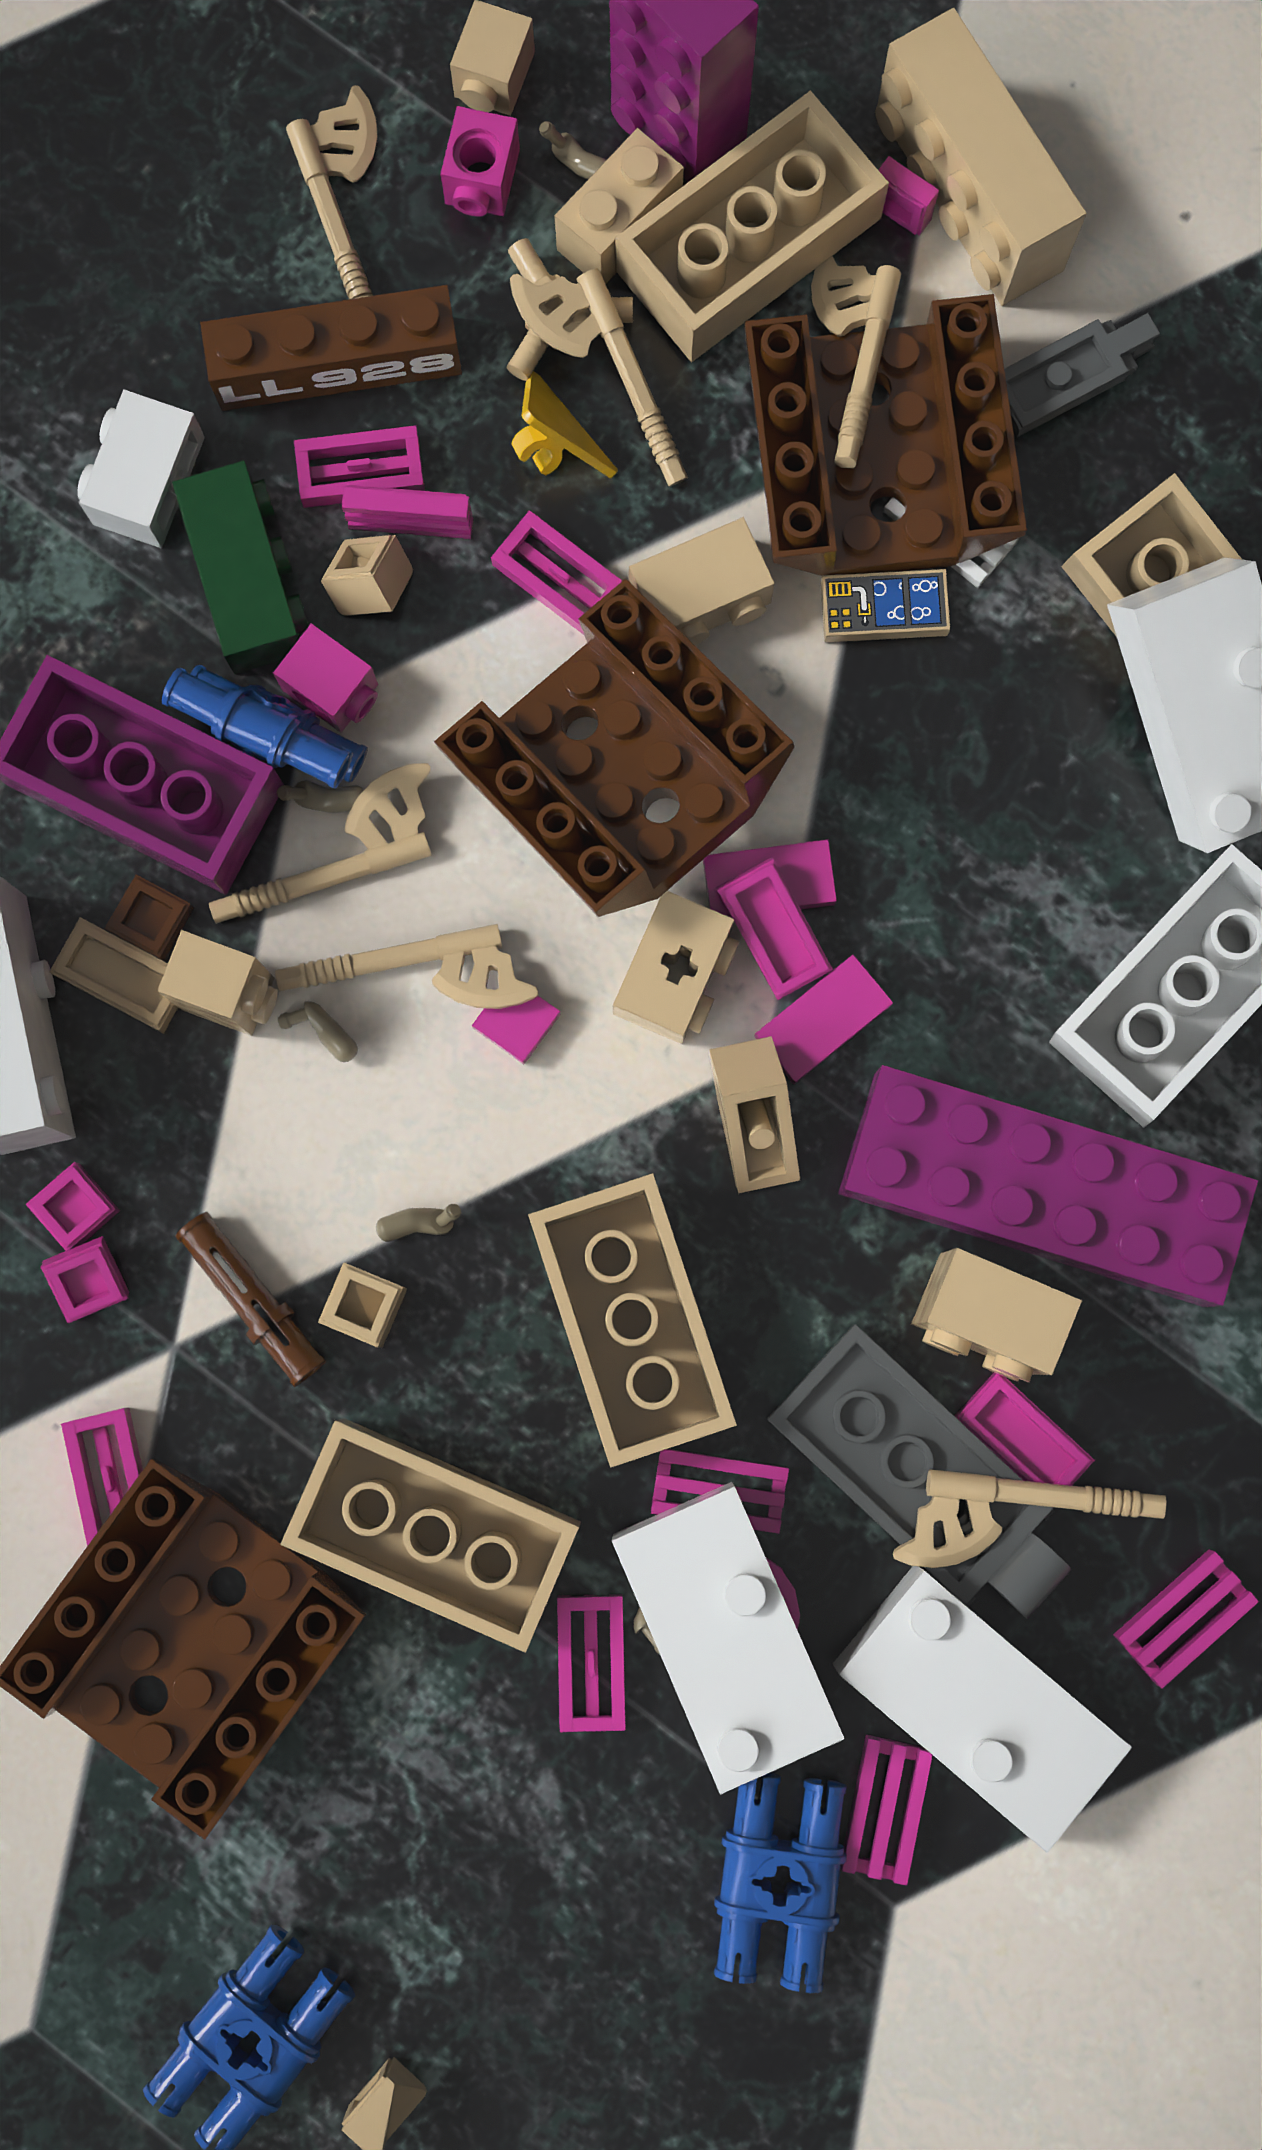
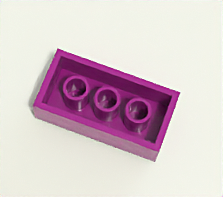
M610 0L612 114L618 124L628 134L631 135L637 128L640 129L684 167L683 178L689 182L747 138L759 5L754 0Z
M46 655L0 739V780L7 786L224 895H227L278 799V788L284 785L272 766L49 655Z

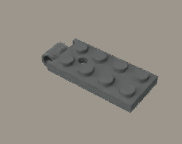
M856 1324L849 1328L766 1418L899 1545L915 1537L918 1508L925 1506L932 1500V1496H927L926 1493L929 1469L989 1475L996 1478L1023 1481ZM964 1500L965 1510L958 1517L963 1534L967 1535L973 1531L967 1501ZM998 1501L989 1502L992 1518L1002 1526V1532L996 1541L977 1556L957 1565L924 1568L966 1607H969L976 1599L974 1596L988 1582L1028 1619L1072 1570L1060 1556L1032 1533L1043 1520L1047 1521L1055 1511L1052 1507ZM941 1520L933 1525L935 1548L946 1543Z

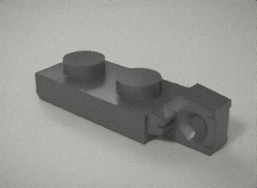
M1147 313L1118 329L1115 328L1111 320L1101 323L1097 319L1005 368L1012 427L1016 437L1125 381L1127 376L1134 373L1138 368L1135 359L1155 347L1154 342L1156 338L1160 336V332L1150 315Z

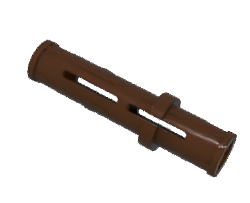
M207 1211L193 1218L175 1235L177 1240L183 1243L198 1265L210 1278L213 1285L221 1292L247 1325L249 1330L246 1336L253 1345L262 1344L277 1365L289 1377L290 1383L294 1387L306 1381L326 1363L324 1357L317 1353L306 1336L291 1319L295 1314L288 1303L279 1304L252 1270L248 1262L212 1220V1216ZM214 1253H218L245 1286L247 1289L246 1293H242L213 1257ZM256 1304L260 1305L289 1342L288 1346H284L258 1314L254 1308Z

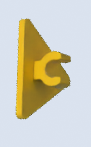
M533 371L525 383L521 414L522 418L530 426L520 430L511 443L519 459L525 462L537 451L532 458L540 473L546 476L559 466L562 461V451L565 448L607 477L612 478L618 472L615 465L541 376Z

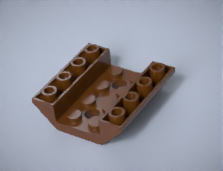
M994 294L931 301L927 324L889 328L887 330L875 383L882 385L887 390L889 398L880 405L871 406L863 444L860 447L857 463L854 468H841L835 464L834 460L847 397L851 391L864 331L847 333L844 336L834 334L810 337L807 314L745 321L773 563L820 576L901 572L955 566L958 563L967 561L1026 534V520ZM893 497L905 506V513L896 521L884 522L872 514L870 505L878 498Z
M626 578L578 618L587 644L499 718L481 701L434 741L437 748L597 917L661 897L754 816L795 748L794 742ZM590 717L598 721L596 731L586 739L574 740L566 736L568 727L578 718ZM669 798L680 804L677 814L667 822L656 823L646 818L648 808L658 799Z
M152 1458L0 1665V1687L43 1719L56 1711L156 1785L159 1789L151 1800L205 1840L366 1614L321 1568L300 1553L280 1545L282 1542L280 1538L210 1488ZM231 1567L237 1569L244 1576L246 1593L240 1602L226 1604L215 1596L212 1589V1581L215 1573L220 1568ZM155 1676L166 1685L168 1700L162 1710L157 1712L147 1711L137 1703L134 1695L135 1685L141 1677Z

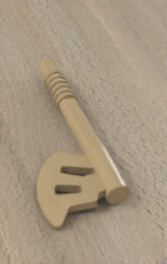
M355 85L350 90L346 105L321 111L316 124L310 126L307 119H297L286 127L306 185L309 186L335 256L334 261L349 299L373 296L357 250L354 249L329 182V176H341L351 182H357L365 174L374 158L377 143L376 117L369 99L360 86ZM350 124L359 125L358 130L334 129L336 126ZM331 147L354 151L352 155L320 153V151L328 150Z
M831 256L815 268L811 284L812 303L819 320L830 332L837 336H844L852 329L866 325L851 391L847 397L834 460L835 464L841 468H854L857 463L860 447L863 444L872 405V393L886 332L891 322L901 272L894 266L883 265L877 269L876 275H870L865 266H838L833 256ZM852 284L851 286L843 287L840 289L832 291L829 290L833 286ZM858 301L866 302L850 308L839 310L840 308H843Z
M599 268L589 270L576 279L577 284L571 283L561 276L537 286L519 274L512 275L510 278L512 296L521 317L532 331L552 348L570 356L584 358L588 355L590 343L598 335L604 338L638 415V422L642 425V431H645V438L649 441V447L652 448V454L656 457V463L660 466L668 486L671 487L688 479L679 458V451L675 448L676 445L672 441V435L668 432L669 428L664 423V417L661 416L662 412L655 403ZM555 297L563 301L549 315H545L539 309V306ZM589 308L591 315L572 332H568L563 328L575 312L579 313Z
M428 763L408 764L390 770L372 781L357 797L347 816L345 832L360 838L368 849L364 851L365 853L284 879L279 878L275 882L270 881L265 885L260 884L258 887H251L250 890L245 889L241 893L235 892L231 896L209 902V908L215 923L238 916L243 917L247 913L253 914L254 911L259 912L263 908L268 909L272 905H280L281 902L287 903L291 899L432 856L425 833H418V826L426 817L418 794V788L431 771L430 765ZM395 788L399 789L408 808L404 816L399 814L388 798V794ZM373 811H377L392 827L391 831L394 842L387 843L369 819Z
M498 924L438 935L432 939L352 955L350 953L344 954L342 957L339 955L335 956V958H326V960L319 959L317 962L309 961L307 964L305 962L299 963L297 966L275 970L276 983L280 992L300 987L308 988L310 985L318 986L320 983L328 984L330 981L331 983L337 982V980L343 981L346 978L353 979L359 975L440 959L441 961L443 960L442 966L433 977L432 984L440 993L458 1003L476 1008L501 1009L521 1005L538 997L539 994L535 986L515 979L511 955L498 950L503 948ZM472 955L474 967L469 982L466 983L461 981L465 956ZM491 970L498 972L499 988L496 990L487 989L489 971Z
M929 1469L926 1493L927 1496H932V1500L925 1506L918 1508L915 1537L895 1548L893 1557L895 1560L911 1566L938 1568L957 1565L977 1556L995 1542L1002 1532V1526L992 1518L989 1502L998 1501L1083 1510V1512L1087 1513L1092 1511L1097 1514L1102 1512V1514L1107 1515L1111 1513L1116 1516L1121 1514V1516L1126 1517L1130 1515L1135 1518L1142 1516L1163 1519L1166 1512V1497L1164 1495L1140 1493L1139 1491L1130 1492V1490H1111V1488H1092V1486L1078 1487L996 1478L989 1475ZM960 1499L967 1501L973 1531L967 1535L963 1534L957 1517ZM941 1520L946 1543L935 1548L933 1525Z

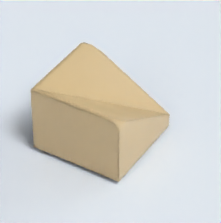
M396 535L344 540L321 582L336 609L342 615L391 612L411 578L413 568Z
M343 1263L318 1323L377 1348H383L407 1288Z
M395 2057L392 2060L388 2059L349 2104L342 2122V2131L362 2150H384L386 2141L425 2097L427 2092L425 2085Z

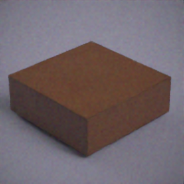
M136 874L104 929L164 961L194 907L185 900Z

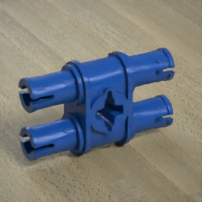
M202 665L195 666L190 674L181 667L177 668L169 678L162 695L163 705L173 707L211 726V734L215 735V739L223 743L230 741L235 747L242 750L243 753L267 761V764L273 768H283L287 764L327 783L328 786L334 789L340 785L343 778L349 783L353 782L367 755L368 747L362 744L359 745L320 726V718L316 717L315 712L309 709L302 711L300 707L290 702V700L268 692L266 688L258 684L241 687L207 670Z
M771 1772L763 1775L760 1797L758 1799H755L757 1778L738 1786L734 1827L728 1829L726 1835L722 1837L721 1844L726 1847L721 1892L720 1895L715 1897L714 1901L718 1915L722 1916L717 1965L714 1969V1975L717 1978L729 1982L733 1981L735 1956L737 1953H740L739 1983L747 1984L757 1981L758 1973L756 1969L761 1927L763 1922H768L770 1919L782 1921L788 1925L783 1975L780 1979L781 1986L799 1992L802 1964L806 1963L804 1977L806 1993H819L823 1991L824 1983L822 1980L828 1932L834 1931L835 1926L840 1921V1915L836 1912L841 1864L847 1861V1854L844 1852L845 1847L838 1844L843 1800L847 1789L845 1784L828 1780L825 1806L821 1808L822 1780L818 1778H807L804 1780L803 1787L805 1791L799 1837L793 1838L792 1841L780 1840L776 1835H773L778 1786L781 1783V1776ZM777 1866L789 1867L791 1879L798 1882L787 1883L784 1893L777 1894L772 1892L771 1881L763 1877H774L777 1872Z
M274 1924L268 1928L266 1935L238 1971L232 1969L219 1977V1987L194 2019L184 2022L180 2027V2034L178 2035L180 2045L155 2077L143 2088L146 2099L153 2106L170 2084H174L175 2089L158 2110L162 2114L174 2118L181 2112L182 2106L210 2071L216 2072L229 2083L231 2089L203 2125L199 2126L194 2133L196 2141L203 2150L209 2146L222 2128H225L227 2131L218 2141L214 2150H235L261 2115L268 2116L271 2113L277 2112L282 2104L281 2097L308 2063L316 2062L320 2057L321 2043L319 2040L346 2005L355 1998L353 1988L344 1980L330 1999L324 2001V1996L339 1976L336 1972L324 1967L289 2014L282 2013L272 2005L268 1996L295 1961L304 1954L302 1945L293 1937L277 1958H273L272 1953L288 1934L285 1929ZM250 2031L258 2034L261 2040L257 2047L246 2053L238 2045L242 2038L247 2036Z

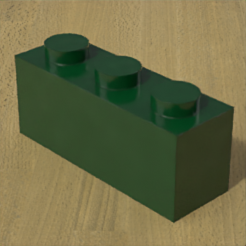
M243 460L173 481L172 484L221 649L234 675L283 660L299 640L300 633L305 632L309 627V623L299 593L291 596L287 594L282 575L292 573L293 570L282 536L271 539L265 518L275 516L276 514L265 479L253 482L247 465Z

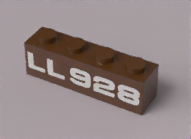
M448 285L200 322L208 381L221 411L462 375Z

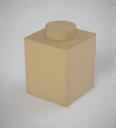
M474 0L450 63L454 97L461 99L474 110L484 112L495 110L511 116L535 53L533 18Z

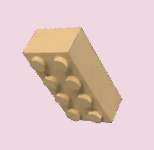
M955 8L946 11L889 43L878 105L875 110L877 122L882 133L889 141L893 142L896 140L907 157L908 169L939 190L936 204L939 207L941 224L947 235L954 241L959 239L970 255L971 269L979 285L986 291L991 289L1001 306H1004L1062 273L1087 213Z
M810 90L615 237L616 272L692 363L879 221L882 217L889 182Z
M653 1173L528 1214L610 1468L737 1426Z
M344 1418L335 1420L280 1545L526 1653L581 1521Z

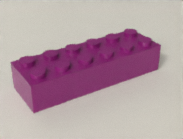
M882 1065L874 1074L838 1194L1201 1307H1215L1224 1305L1258 1180Z

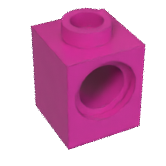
M457 106L440 174L445 204L452 205L458 211L470 216H484L487 213L504 216L520 152L517 118ZM479 162L492 165L490 169L480 173L467 170L469 166Z
M313 624L309 625L273 672L283 692L307 709L315 712L319 718L340 733L343 732L351 720L359 723L364 719L378 696V693L375 691L378 682L372 667Z

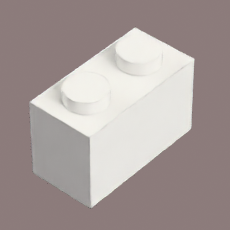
M123 389L116 409L110 408L103 418L100 429V442L102 445L94 465L88 464L84 468L78 484L79 504L93 525L162 548L179 505L172 482L190 476L205 438L194 413Z

